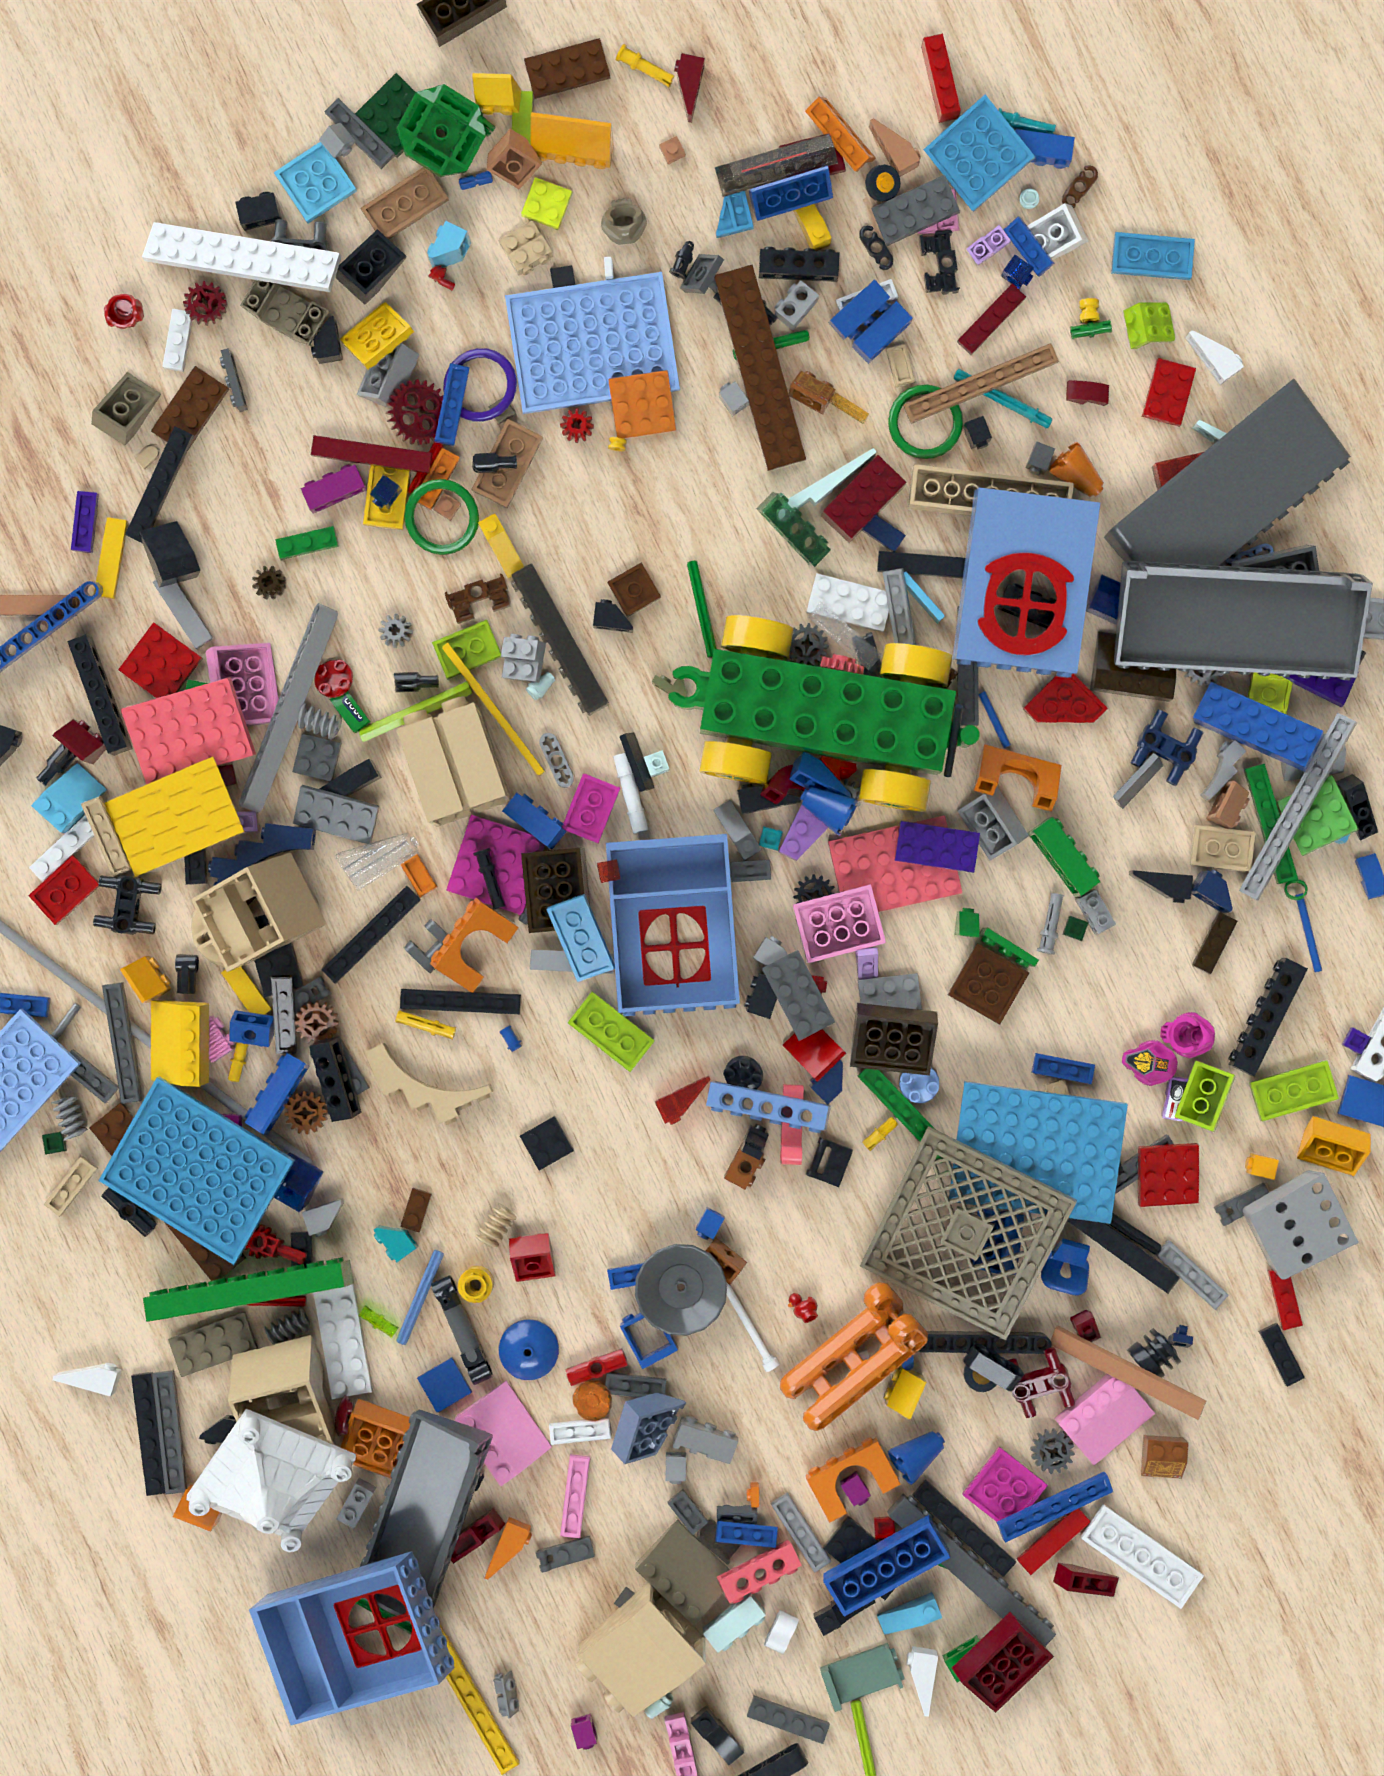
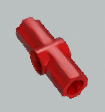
M621 1348L599 1357H593L591 1360L567 1368L565 1371L570 1385L574 1386L593 1378H600L603 1374L628 1366V1362ZM599 1363L602 1366V1370L596 1372L592 1370L591 1365Z

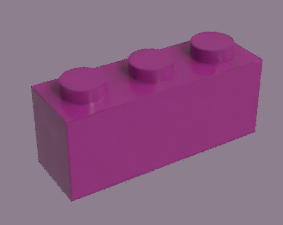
M355 464L345 465L340 468L341 471L327 473L322 476L323 479L316 482L315 480L309 481L304 484L305 487L300 488L313 514L367 491L366 485Z

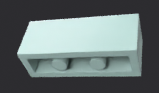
M750 1592L744 1596L743 1600L732 1604L704 1626L703 1635L717 1653L721 1650L726 1651L732 1646V1642L736 1638L744 1637L749 1632L748 1629L753 1625L758 1626L764 1621V1616H766L765 1609Z

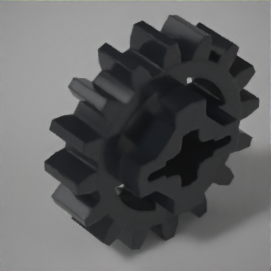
M813 874L811 880L805 876L804 883L798 882L800 888H794L798 895L793 896V898L798 899L797 903L803 902L802 895L809 901L812 900V897L806 893H814L815 891H818V896L824 897L825 895L821 890L822 885L826 888L828 895L836 894L831 892L835 887L828 886L829 879L825 882L822 881V875L819 879H816L815 874ZM815 883L814 888L810 890L804 889L806 885Z

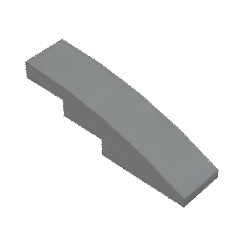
M531 950L530 970L573 972L564 951ZM610 954L614 962V954ZM613 970L605 973L613 974Z

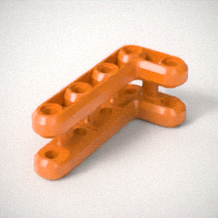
M878 1282L872 1285L864 1294V1304L867 1308L781 1379L780 1390L786 1398L796 1399V1397L812 1387L818 1394L817 1402L803 1413V1421L810 1430L819 1431L825 1428L927 1343L928 1332L913 1315L903 1313L900 1317L898 1316L903 1311V1301L887 1283ZM875 1336L882 1346L868 1360L865 1359L863 1361L856 1351L870 1337L873 1338ZM844 1361L851 1372L839 1384L832 1387L825 1376L836 1365Z

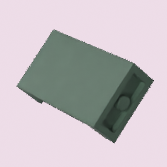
M886 1643L820 1667L834 1712L842 1710L841 1704L887 1687L898 1684L900 1689L903 1688L902 1680L905 1677L901 1667H896L895 1661L898 1658L894 1648L890 1649L889 1644Z

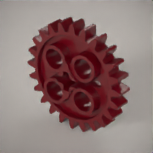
M419 379L414 381V385L411 380L407 381V387L403 383L400 384L401 390L397 388L393 390L396 396H389L393 402L386 404V406L391 408L386 414L392 417L387 422H393L394 424L390 429H397L396 436L402 434L403 442L410 438L411 445L416 440L418 446L422 445L423 440L426 445L430 443V438L435 441L444 396L439 395L441 389L433 390L434 383L427 386V380H424L420 385ZM408 395L414 397V405L407 402ZM427 400L432 401L434 405L433 410L427 408ZM402 406L410 410H416L419 408L420 413L433 414L435 415V418H432L425 414L418 416L417 412L402 410ZM404 414L408 415L411 419L409 425L403 421ZM423 420H427L429 422V430L423 428Z

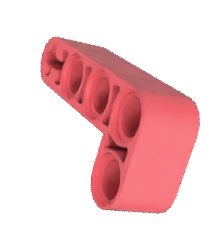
M783 1084L784 1096L803 1099V1085ZM785 1106L783 1114L786 1117H791L792 1109L789 1106ZM782 1122L780 1163L783 1165H802V1126L801 1129L789 1127L790 1123Z

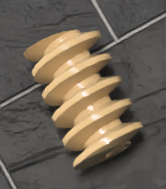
M498 1203L500 1209L493 1208L496 1215H488L491 1222L484 1221L487 1228L479 1229L482 1236L475 1235L480 1242L491 1248L498 1247L499 1243L497 1240L502 1241L503 1239L501 1233L506 1234L508 1232L505 1226L511 1227L512 1222L510 1220H516L517 1218L510 1209Z

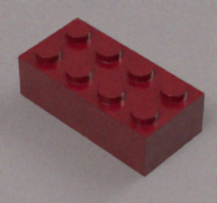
M877 455L823 510L821 517L850 543L905 487L907 482Z

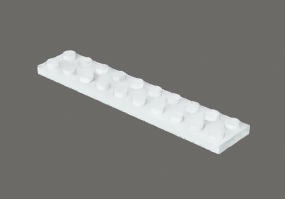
M154 222L142 258L147 262L331 292L341 255L337 252Z

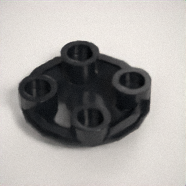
M748 1056L732 1058L727 1063L723 1072L727 1084L757 1090L763 1081V1070L760 1064Z

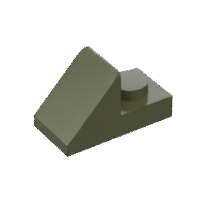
M655 675L652 680L654 686L668 694L670 692H677L684 697H688L684 680H676L673 685L670 684L671 680L664 675L660 677Z

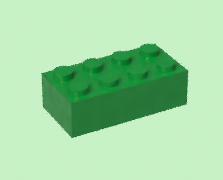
M1050 817L1029 831L1028 835L1073 896H1082L1101 882L1098 879L1100 875L1094 867L1090 868L1087 864L1088 858L1086 855L1076 849L1074 846L1076 842L1071 835L1064 833L1062 830L1064 826L1060 820Z

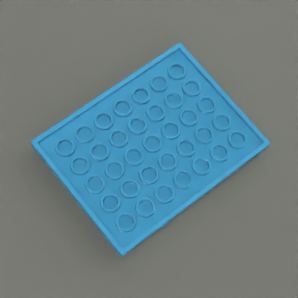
M159 1076L154 1081L98 1181L234 1265L252 1237L295 1159Z
M964 1081L956 1140L1077 1199L1069 1218L1111 1224L1128 1108L1127 1103ZM953 1163V1169L960 1167L959 1165ZM964 1171L955 1173L958 1182L967 1179ZM969 1171V1172H970V1175H971V1178L976 1177V1176H979V1175H977V1174H975V1173ZM983 1180L973 1182L976 1191L986 1189ZM988 1180L990 1187L997 1185ZM969 1184L960 1186L963 1195L972 1193ZM956 1188L950 1189L949 1199L959 1197ZM1001 1189L992 1192L995 1200L1004 1198ZM1006 1189L1008 1196L1015 1195V1193ZM988 1193L978 1196L981 1204L991 1202ZM974 1197L965 1200L966 1204L977 1205ZM1020 1198L1011 1201L1013 1210L1023 1207ZM1025 1199L1027 1206L1034 1204L1033 1202ZM1006 1202L997 1205L999 1209L1009 1210ZM1039 1208L1029 1210L1030 1213L1041 1214Z

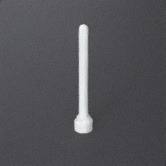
M727 1283V1296L763 1358L762 1362L764 1363L762 1366L766 1372H769L779 1366L780 1363L776 1357L769 1354L732 1287Z

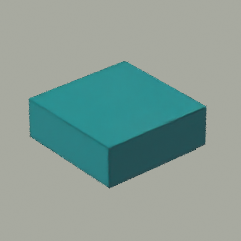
M763 826L759 846L778 851L783 831Z

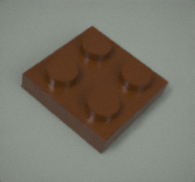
M642 562L607 582L626 617L661 598Z

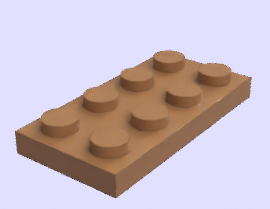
M422 167L360 209L374 231L378 229L385 237L391 239L449 201V198L432 172Z
M507 419L490 453L496 452L498 456L516 455L517 469L504 468L499 469L497 473H479L471 490L508 509L543 440V436Z

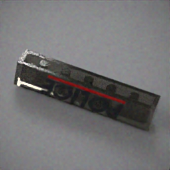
M829 133L714 168L722 197L818 168L837 164L838 162L835 147Z

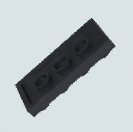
M265 914L254 917L259 929L270 925ZM292 942L254 960L264 997L272 996V975H293V989L304 986Z
M848 1516L824 1544L823 1549L838 1562L843 1563L879 1543V1541ZM894 1589L880 1597L886 1600Z

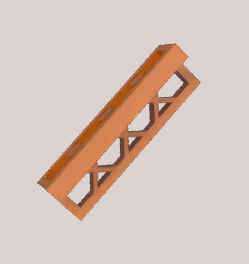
M818 97L805 110L855 172H858L867 162H873L876 159L827 98Z

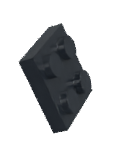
M555 1116L520 1135L539 1171L574 1151Z

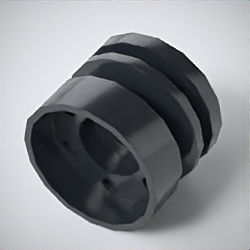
M1153 1328L1149 1331L1154 1337L1153 1341L1145 1334L1143 1337L1147 1343L1146 1347L1136 1342L1127 1351L1141 1368L1162 1378L1165 1376L1161 1368L1163 1364L1172 1370L1173 1366L1168 1360L1172 1359L1177 1365L1181 1363V1360L1175 1348L1166 1337Z

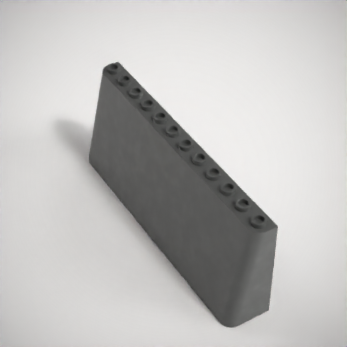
M1292 379L1117 523L1104 538L1123 561L1225 566L1228 564L1226 559L1230 556L1235 558L1243 551L1241 547L1246 543L1250 546L1258 539L1256 535L1260 531L1265 533L1273 527L1272 521L1276 518L1279 521L1289 513L1287 511L1289 507L1293 505L1296 508L1304 501L1302 497L1306 493L1309 495L1313 494L1320 488L1317 484L1322 480L1325 483L1335 475L1333 473L1335 469L1339 468L1342 470L1350 463L1348 459L1351 456L1297 381Z
M1123 561L1114 663L1120 668L1138 666L1139 669H1150V667H1158L1159 670L1165 671L1170 670V668H1178L1179 671L1188 672L1190 669H1198L1199 672L1208 673L1210 670H1218L1219 673L1223 674L1236 671L1242 675H1249L1250 672H1255L1262 676H1269L1270 673H1274L1282 677H1289L1292 674L1298 675L1301 678H1310V675L1318 676L1321 679L1338 677L1341 680H1350V678H1357L1373 583L1364 575L1357 573Z

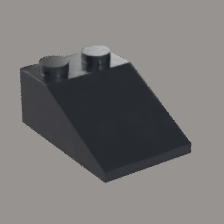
M377 229L339 264L336 279L365 305L381 290L407 256Z
M177 521L139 531L159 588L198 577L201 571L194 551Z

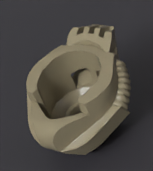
M625 198L616 201L612 200V207L604 213L601 221L603 232L612 242L618 245L635 243L642 236L647 226L644 212L636 205H632L631 198L628 200Z

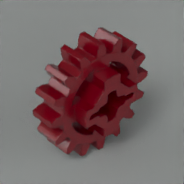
M203 281L202 286H199L196 282V288L188 287L190 294L184 293L186 300L183 301V305L186 307V314H190L191 321L196 318L198 325L204 321L205 325L208 326L209 321L216 324V318L222 320L221 313L227 312L223 306L228 304L227 300H224L226 298L225 293H220L221 288L219 286L214 288L213 282L207 286L206 282ZM202 298L208 304L209 309H207L206 305L203 304Z

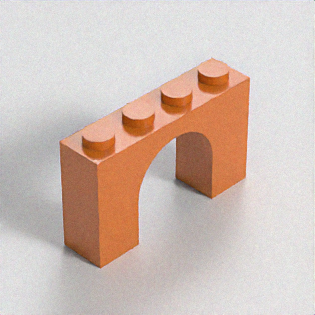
M984 744L979 757L974 791L993 796L999 782V776L1004 773H1016L1027 778L1033 785L1032 807L1052 812L1058 797L1062 765Z
M477 898L467 905L465 914L456 921L454 930L444 938L442 947L432 955L430 962L436 970L471 993L475 991L484 976L463 962L460 953L463 940L474 931L484 930L508 944L519 928Z
M871 1437L861 1442V1446L848 1448L843 1452L844 1455L838 1458L836 1456L825 1462L824 1466L820 1468L816 1466L808 1471L806 1480L829 1523L847 1514L846 1507L835 1488L836 1479L843 1469L853 1465L865 1467L872 1473L883 1494L901 1485L876 1437L874 1439Z

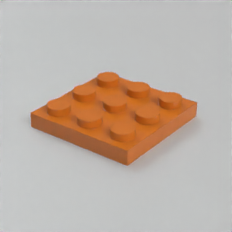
M668 370L608 379L618 438L624 439L676 431Z

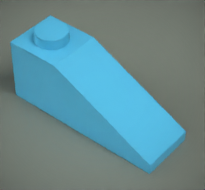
M931 1592L877 1614V1618L884 1635L924 1626L941 1619L942 1615Z

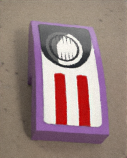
M1173 1076L1168 1080L1162 1118L1183 1121L1174 1116L1188 1079Z

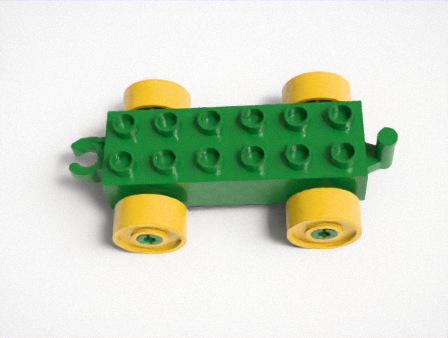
M731 615L726 617L721 648L724 650L714 649L710 672L701 671L692 666H681L673 670L672 675L674 679L693 680L696 684V691L690 697H684L677 692H670L668 695L669 701L675 707L683 710L698 709L703 711L700 734L726 738V742H704L700 773L729 780L766 784L772 753L752 747L753 743L885 766L884 770H863L858 800L901 810L926 811L931 781L911 775V771L938 775L943 771L945 754L950 740L951 719L956 691L942 689L948 686L953 657L951 654L918 645L886 644L880 676L883 678L782 661L789 659L793 627L769 619ZM967 725L964 728L960 727L957 747L967 748L975 744L980 737L978 728L973 725Z

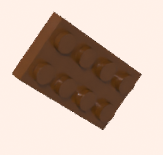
M600 38L524 58L534 99L611 79Z
M194 366L151 432L167 442L174 426L194 435L191 442L192 445L229 391V388L197 366Z

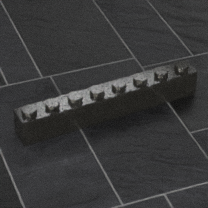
M531 563L511 574L513 580L510 583L515 592L520 591L523 597L520 598L521 603L525 609H530L532 615L529 617L534 626L539 625L542 631L539 633L542 641L549 643L551 647L549 653L553 661H559L561 667L558 670L563 679L567 677L571 684L568 685V688L573 696H578L580 702L577 704L582 713L587 712L588 716L609 706L607 698L533 564Z

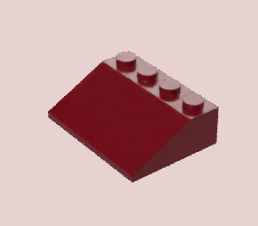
M1009 1612L952 1667V1670L966 1688L996 1713L1054 1656L1013 1613Z

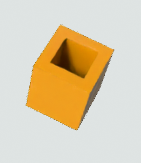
M1250 1153V1157H1247L1245 1162L1246 1173L1275 1180L1279 1160Z

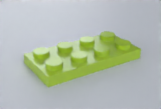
M593 991L567 1022L629 1072L633 1070L655 1041Z
M1328 1060L1249 1082L1260 1121H1266L1339 1099Z

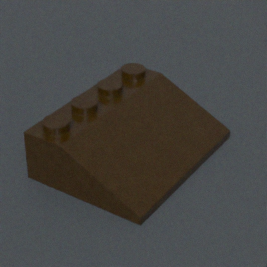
M1098 631L1090 691L1166 702L1174 699L1177 668H1170L1167 671L1159 670L1158 667H1150V669H1139L1138 666L1120 668L1114 663L1116 634Z
M578 847L521 853L529 933L555 931L546 910L550 906L585 894L590 905L585 848Z
M857 1003L850 1067L930 1076L938 1029L937 1012Z

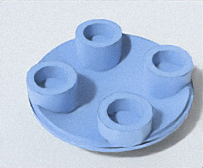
M932 1067L930 1076L902 1073L899 1080L900 1090L909 1101L925 1103L933 1099L939 1090V1077Z

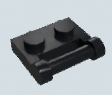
M819 1137L817 1151L810 1169H807L805 1175L840 1187L853 1149ZM830 1147L832 1149L823 1173H818L817 1171L825 1149Z

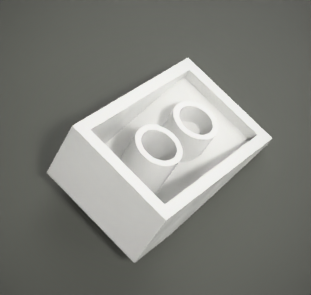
M1066 203L1028 225V228L1052 260L1088 242L1072 205Z

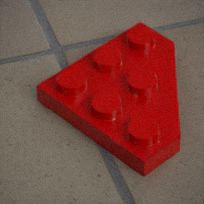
M1075 674L1068 678L1055 676L1023 708L1036 723H1094L1108 709Z

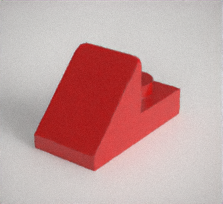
M826 756L818 758L839 781L840 779L849 778L857 771L856 763Z

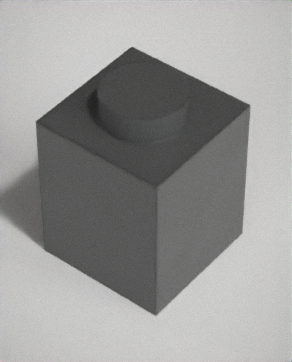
M1036 442L1025 468L1029 469V472L1034 475H1044L1055 448Z

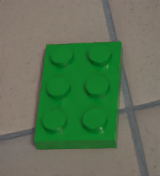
M982 928L979 935L983 937L981 939L982 942L989 946L996 945L999 947L998 952L1006 957H1015V962L1022 967L1028 968L1037 965L1039 959L991 929Z

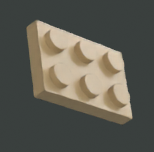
M1194 825L1190 865L1250 872L1256 832Z

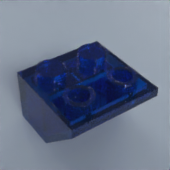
M289 1152L287 1155L295 1159L274 1198L300 1212L309 1204L324 1171Z

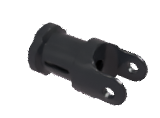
M692 241L685 242L682 249L676 252V260L669 273L677 278H686V270L693 260L692 251L694 244Z

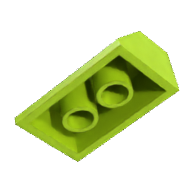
M1195 1061L1174 1117L1215 1133L1236 1076Z

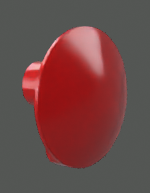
M341 659L330 660L319 665L314 678L316 689L326 697L335 698L342 696L350 689L353 683L352 669Z

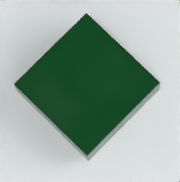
M1069 916L1062 935L1082 941L1089 922Z
M61 1132L42 1135L45 1155L67 1151L66 1143L63 1141L65 1137Z

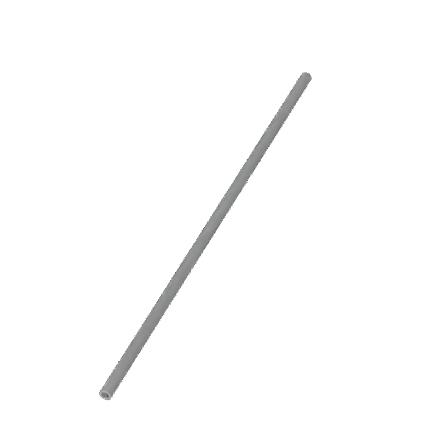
M0 920V933L106 1014L105 1002L100 996ZM130 1020L132 1035L151 1049V1036ZM209 1081V1083L200 1086L233 1113L242 1115L244 1121L247 1120L244 1117L248 1110ZM271 1130L268 1136L262 1134L306 1169L312 1164L313 1161L274 1130Z

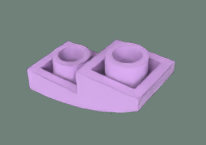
M998 225L986 236L979 238L969 246L967 251L977 265H980L1011 243V240L1001 226Z

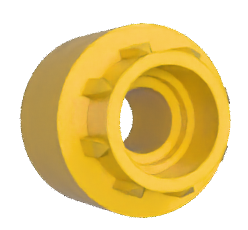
M482 1266L469 1267L463 1272L458 1281V1291L461 1297L470 1303H480L486 1300L494 1288V1278L491 1272ZM479 1280L481 1288L474 1289L471 1286V1281Z

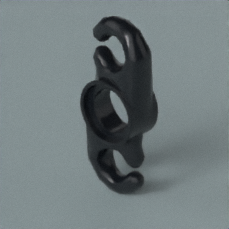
M869 225L862 227L859 231V238L868 254L875 258L877 264H880L882 258H887L889 263L887 265H880L879 268L882 270L890 269L893 266V256L884 240L879 238L875 231L870 238H866L864 236L865 231H873L874 228ZM879 243L882 246V250L875 253L871 250V245Z

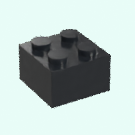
M758 973L757 977L753 976L750 985L753 991L751 996L747 995L744 1007H747L746 1011L770 1019L777 997L766 976Z

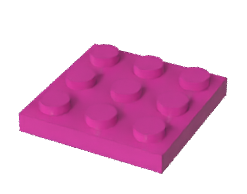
M999 1446L962 1495L997 1522L1033 1505L1048 1485Z

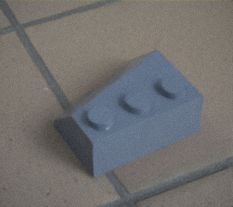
M653 1393L625 1401L611 1450L624 1464L656 1455L668 1436L666 1433L668 1427L671 1424H675L677 1420L676 1414L679 1408H684L686 1402L660 1393Z

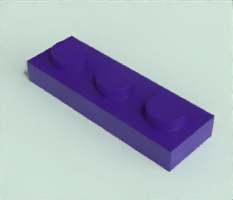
M77 491L71 542L72 551L93 553L98 493Z

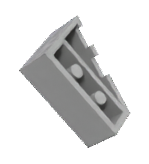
M681 1416L673 1438V1448L679 1449L682 1446L690 1449V1453L696 1454L699 1452L707 1455V1458L727 1464L731 1463L738 1444V1437L735 1436L734 1432L726 1429L723 1432L716 1429L717 1426L706 1422L704 1425L697 1422L698 1419L692 1416H686V1418Z

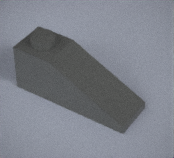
M731 800L713 810L744 861L762 850Z

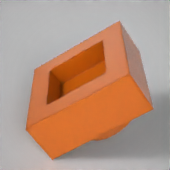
M750 1482V1489H747V1501H751V1507H759L758 1482Z

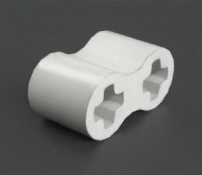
M779 1610L767 1634L764 1646L784 1654L799 1619Z

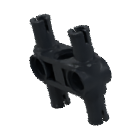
M101 875L99 887L117 890L113 917L95 915L93 926L108 928L115 933L134 935L136 933L154 935L156 923L138 920L142 893L160 895L162 884L144 881L141 877ZM129 880H132L134 888L129 891L126 884ZM124 919L128 921V928L126 930L121 928V922Z

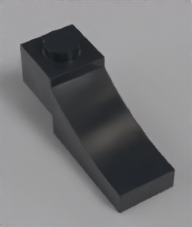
M755 1124V1127L750 1125L743 1139L741 1151L760 1160L769 1136L765 1132L766 1128Z
M833 1600L830 1605L813 1613V1616L821 1633L825 1636L840 1628L842 1624L859 1612L875 1604L876 1601L873 1600L852 1613L843 1616Z
M707 1705L691 1717L693 1727L719 1753L728 1765L744 1754V1749L722 1721L716 1718Z

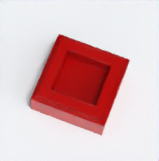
M874 1517L875 1539H886L895 1534V1524L892 1518Z

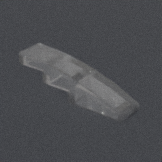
M821 601L808 615V618L868 670L881 657L882 654Z

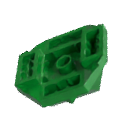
M445 84L416 92L396 128L405 156L439 177L467 172L486 137L479 105ZM437 129H442L445 132L444 138L437 136Z

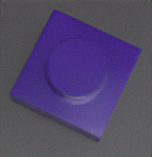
M1351 1027L1342 1045L1362 1055L1371 1037Z

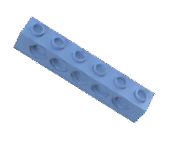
M717 1081L710 1082L706 1106H710L712 1111L723 1112V1109L729 1110L731 1115L741 1117L742 1114H748L750 1119L762 1121V1118L770 1119L769 1123L781 1125L782 1122L790 1123L789 1127L801 1129V1126L809 1127V1131L821 1133V1130L827 1129L831 1105ZM726 1094L733 1096L734 1101L732 1105H728L725 1102ZM746 1098H750L753 1101L751 1109L744 1106ZM765 1102L772 1104L773 1110L771 1113L764 1111L763 1106ZM785 1106H789L792 1109L791 1117H786L783 1114ZM805 1110L812 1113L811 1121L803 1119V1112Z

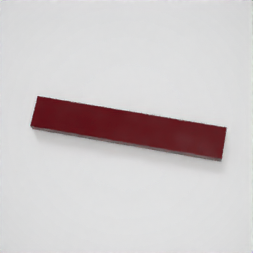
M313 435L310 454L313 457L427 474L430 473L432 453L316 435Z

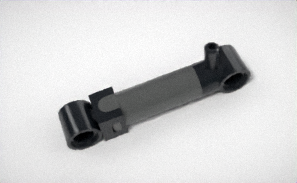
M449 1275L431 1283L434 1295L438 1302H440L473 1385L493 1378L492 1369L487 1359H485L486 1355L481 1344L478 1343L458 1296L453 1278Z

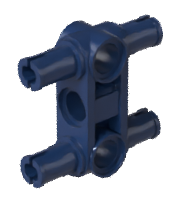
M1158 709L1150 725L1145 726L1143 732L1139 735L1138 748L1130 763L1140 768L1148 753H1154L1172 763L1173 768L1166 782L1177 786L1184 771L1189 770L1191 764L1195 761L1196 747L1204 732L1193 728L1187 741L1182 743L1161 731L1168 714ZM1146 734H1151L1153 736L1154 740L1152 744L1146 742ZM1182 752H1186L1189 755L1188 762L1182 761Z

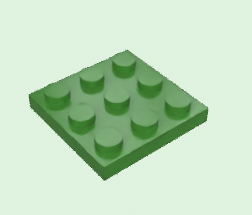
M1333 775L1326 778L1294 836L1302 856L1359 830ZM1292 795L1277 801L1281 813Z

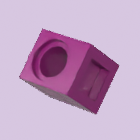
M857 1471L840 1481L842 1489L853 1506H861L869 1500L868 1497L871 1496L870 1491Z
M591 1713L571 1719L570 1726L577 1749L583 1748V1750L594 1747V1744H597L598 1736Z

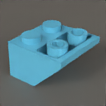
M445 221L444 225H440L437 230L435 243H431L427 251L432 268L440 265L444 268L463 261L471 245L466 230Z

